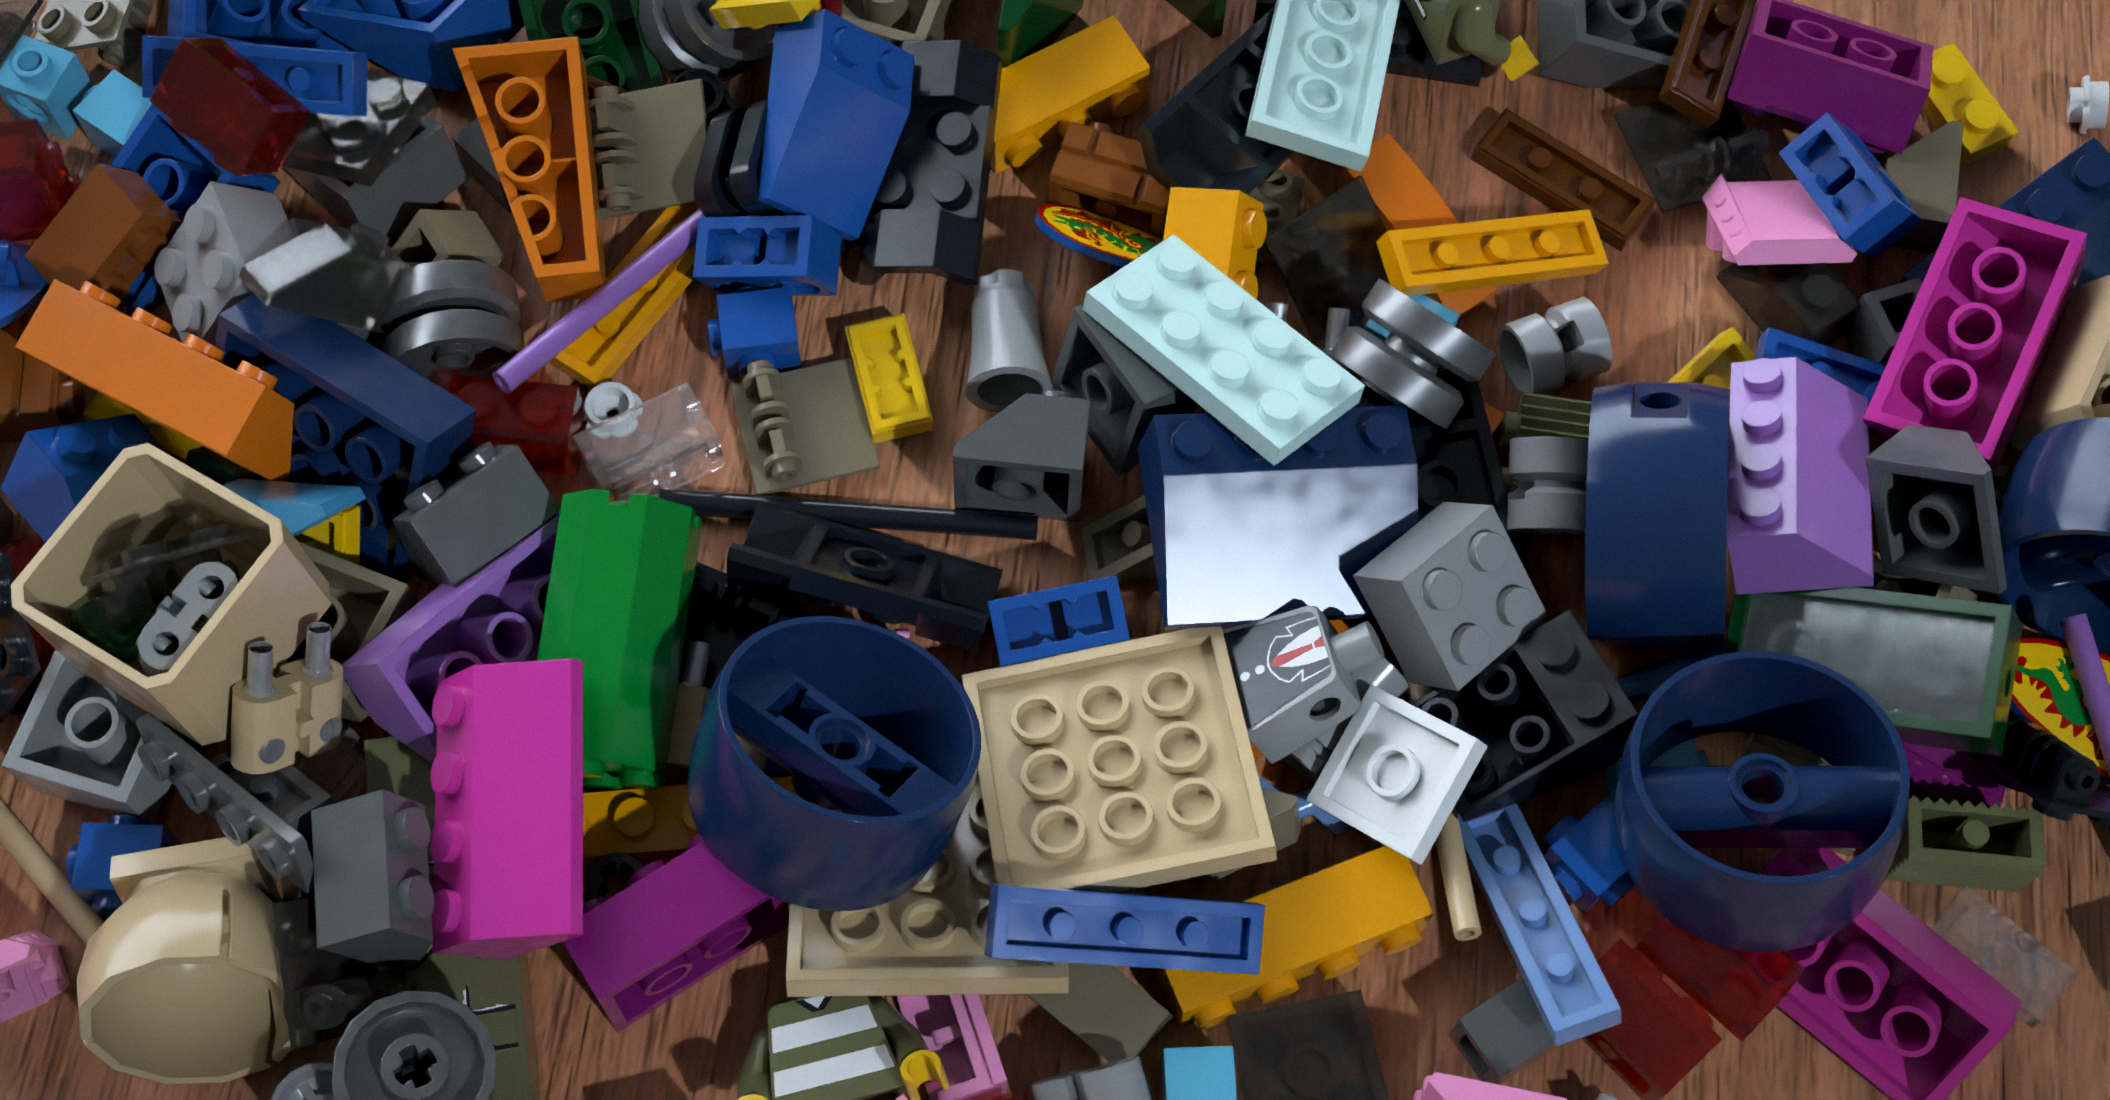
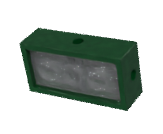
M1856 587L1736 595L1735 592L1724 654L1742 651H1768L1811 660L1840 673L1868 693L1890 718L1899 733L1902 743L2002 757L2023 625L2012 605Z

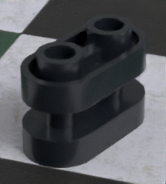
M768 99L755 102L748 109L740 107L719 113L711 120L694 178V199L705 217L748 216L750 213L761 214L776 210V208L758 201Z

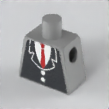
M1304 606L1223 631L1249 740L1271 764L1280 761L1358 712L1361 706V699L1352 672L1384 658V651L1380 640L1368 621L1338 633L1317 606Z

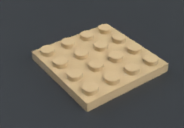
M1222 626L1187 628L962 675L964 690L974 706L981 731V753L978 774L997 884L1119 893L1277 860L1274 837Z
M978 770L971 796L962 812L949 844L924 878L911 890L888 903L854 911H825L790 904L786 964L787 997L1068 993V963L991 958L984 955L991 884H997ZM841 809L834 810L837 812L845 813Z

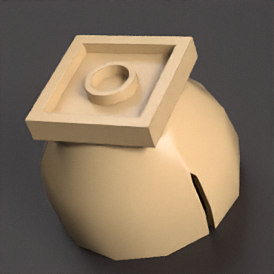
M227 837L111 857L109 879L122 905L89 938L77 975L80 1040L83 1039V1045L113 1070L163 1084L223 1083L273 1067L274 1060L280 1063L307 1035L312 1007V967L306 937L282 912L281 896L271 874L263 866L257 853L246 843L236 846Z

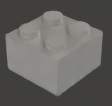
M214 181L209 182L197 202L187 210L183 223L167 247L159 252L153 266L156 280L161 286L172 315L173 325L178 331L182 343H184L190 333L215 346L218 314L271 284L300 302L305 300L315 286L278 195Z
M1442 502L1353 575L1409 683L1459 691L1547 615L1493 505Z
M55 650L1 766L31 790L114 815L141 817L150 822L149 825L154 824L171 786V782L168 779L163 782L155 780L146 770L138 755V748L144 745L135 720L148 712L78 670ZM159 720L186 743H190L191 739Z

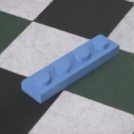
M1517 803L1463 822L1458 814L1468 866L1555 1046L1621 1024V1008Z

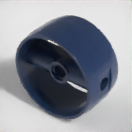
M1627 382L1594 387L1589 423L1585 522V602L1589 639L1619 645L1696 647L1724 643L1730 388L1701 383Z
M2096 417L2069 421L2044 430L2030 440L2023 449L2008 479L1998 513L2007 589L2001 594L1996 595L2003 604L2012 605L2021 620L2065 643L2066 639L2060 620L2086 613L2098 652L2110 656V417Z
M809 616L781 621L756 632L746 639L734 651L713 684L690 752L687 793L692 818L704 842L724 866L744 882L771 897L797 906L825 911H854L888 903L911 890L924 878L943 854L953 836L962 812L969 801L976 780L981 753L979 720L970 698L954 675L937 658L911 640L878 625L850 618ZM736 735L791 773L792 784L800 797L792 794L768 777L748 756ZM841 809L845 813L837 812L834 810Z
M1742 651L1713 656L1691 664L1671 676L1651 695L1635 721L1625 744L1614 801L1616 834L1624 866L1639 892L1655 910L1678 928L1709 943L1740 951L1768 953L1800 949L1823 941L1844 929L1857 918L1879 891L1890 870L1905 830L1909 809L1910 773L1904 745L1890 718L1868 693L1840 673L1819 663L1777 652ZM1737 731L1766 734L1785 739L1815 753L1832 766H1790L1787 761L1773 754L1766 753L1745 755L1737 760L1733 766H1650V764L1666 751L1687 740L1713 733ZM1748 797L1762 798L1770 804L1756 803ZM1694 848L1868 849L1851 861L1833 869L1803 876L1783 877L1738 870L1719 863Z

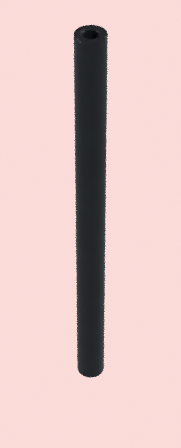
M661 488L659 492V498L693 507L696 511L695 516L752 520L756 505L759 501L850 527L1037 540L1038 515Z

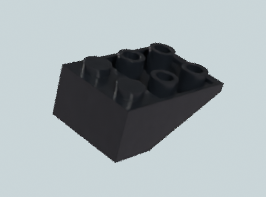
M1569 610L1517 640L1459 691L1436 688L1411 703V705L1466 732L1488 746L1454 806L1463 822L1591 777L1614 764L1619 758H1622L1629 733L1639 716Z

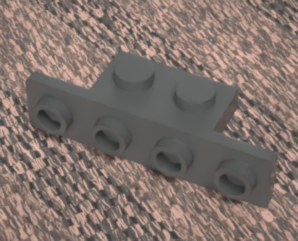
M149 712L135 720L144 745L138 748V755L146 770L155 780L163 782L168 779L177 787L186 804L195 813L200 814L207 811L216 819L225 836L234 845L241 846L246 843L257 853L263 866L274 878L281 880L286 876L305 893L315 889L314 864L305 837L312 833L311 810L334 804L333 798L329 793L293 765L266 774L243 773L231 765V748L209 761Z

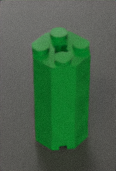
M589 489L563 494L537 661L569 658L583 660V786L611 791L622 790V786L657 790L660 787V780L665 779L702 519L699 516H695L696 511L693 507L648 494L629 493L628 501H609L610 491Z

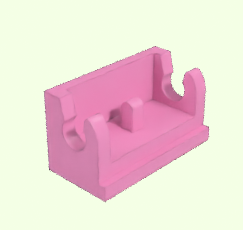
M979 994L896 995L902 1015L919 1030L928 1049L936 1052L941 1058L949 1082L948 1090L943 1091L940 1082L936 1080L925 1081L924 1085L929 1100H992L1007 1095V1078Z

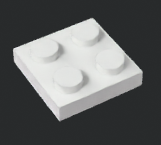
M1371 684L1361 701L1358 712L1350 720L1306 801L1422 865L1488 746L1466 732Z

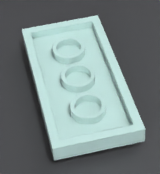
M1277 0L1245 135L1362 172L1370 155L1400 0Z
M1174 234L1086 291L1082 310L1273 466L1357 405L1365 387L1362 382Z

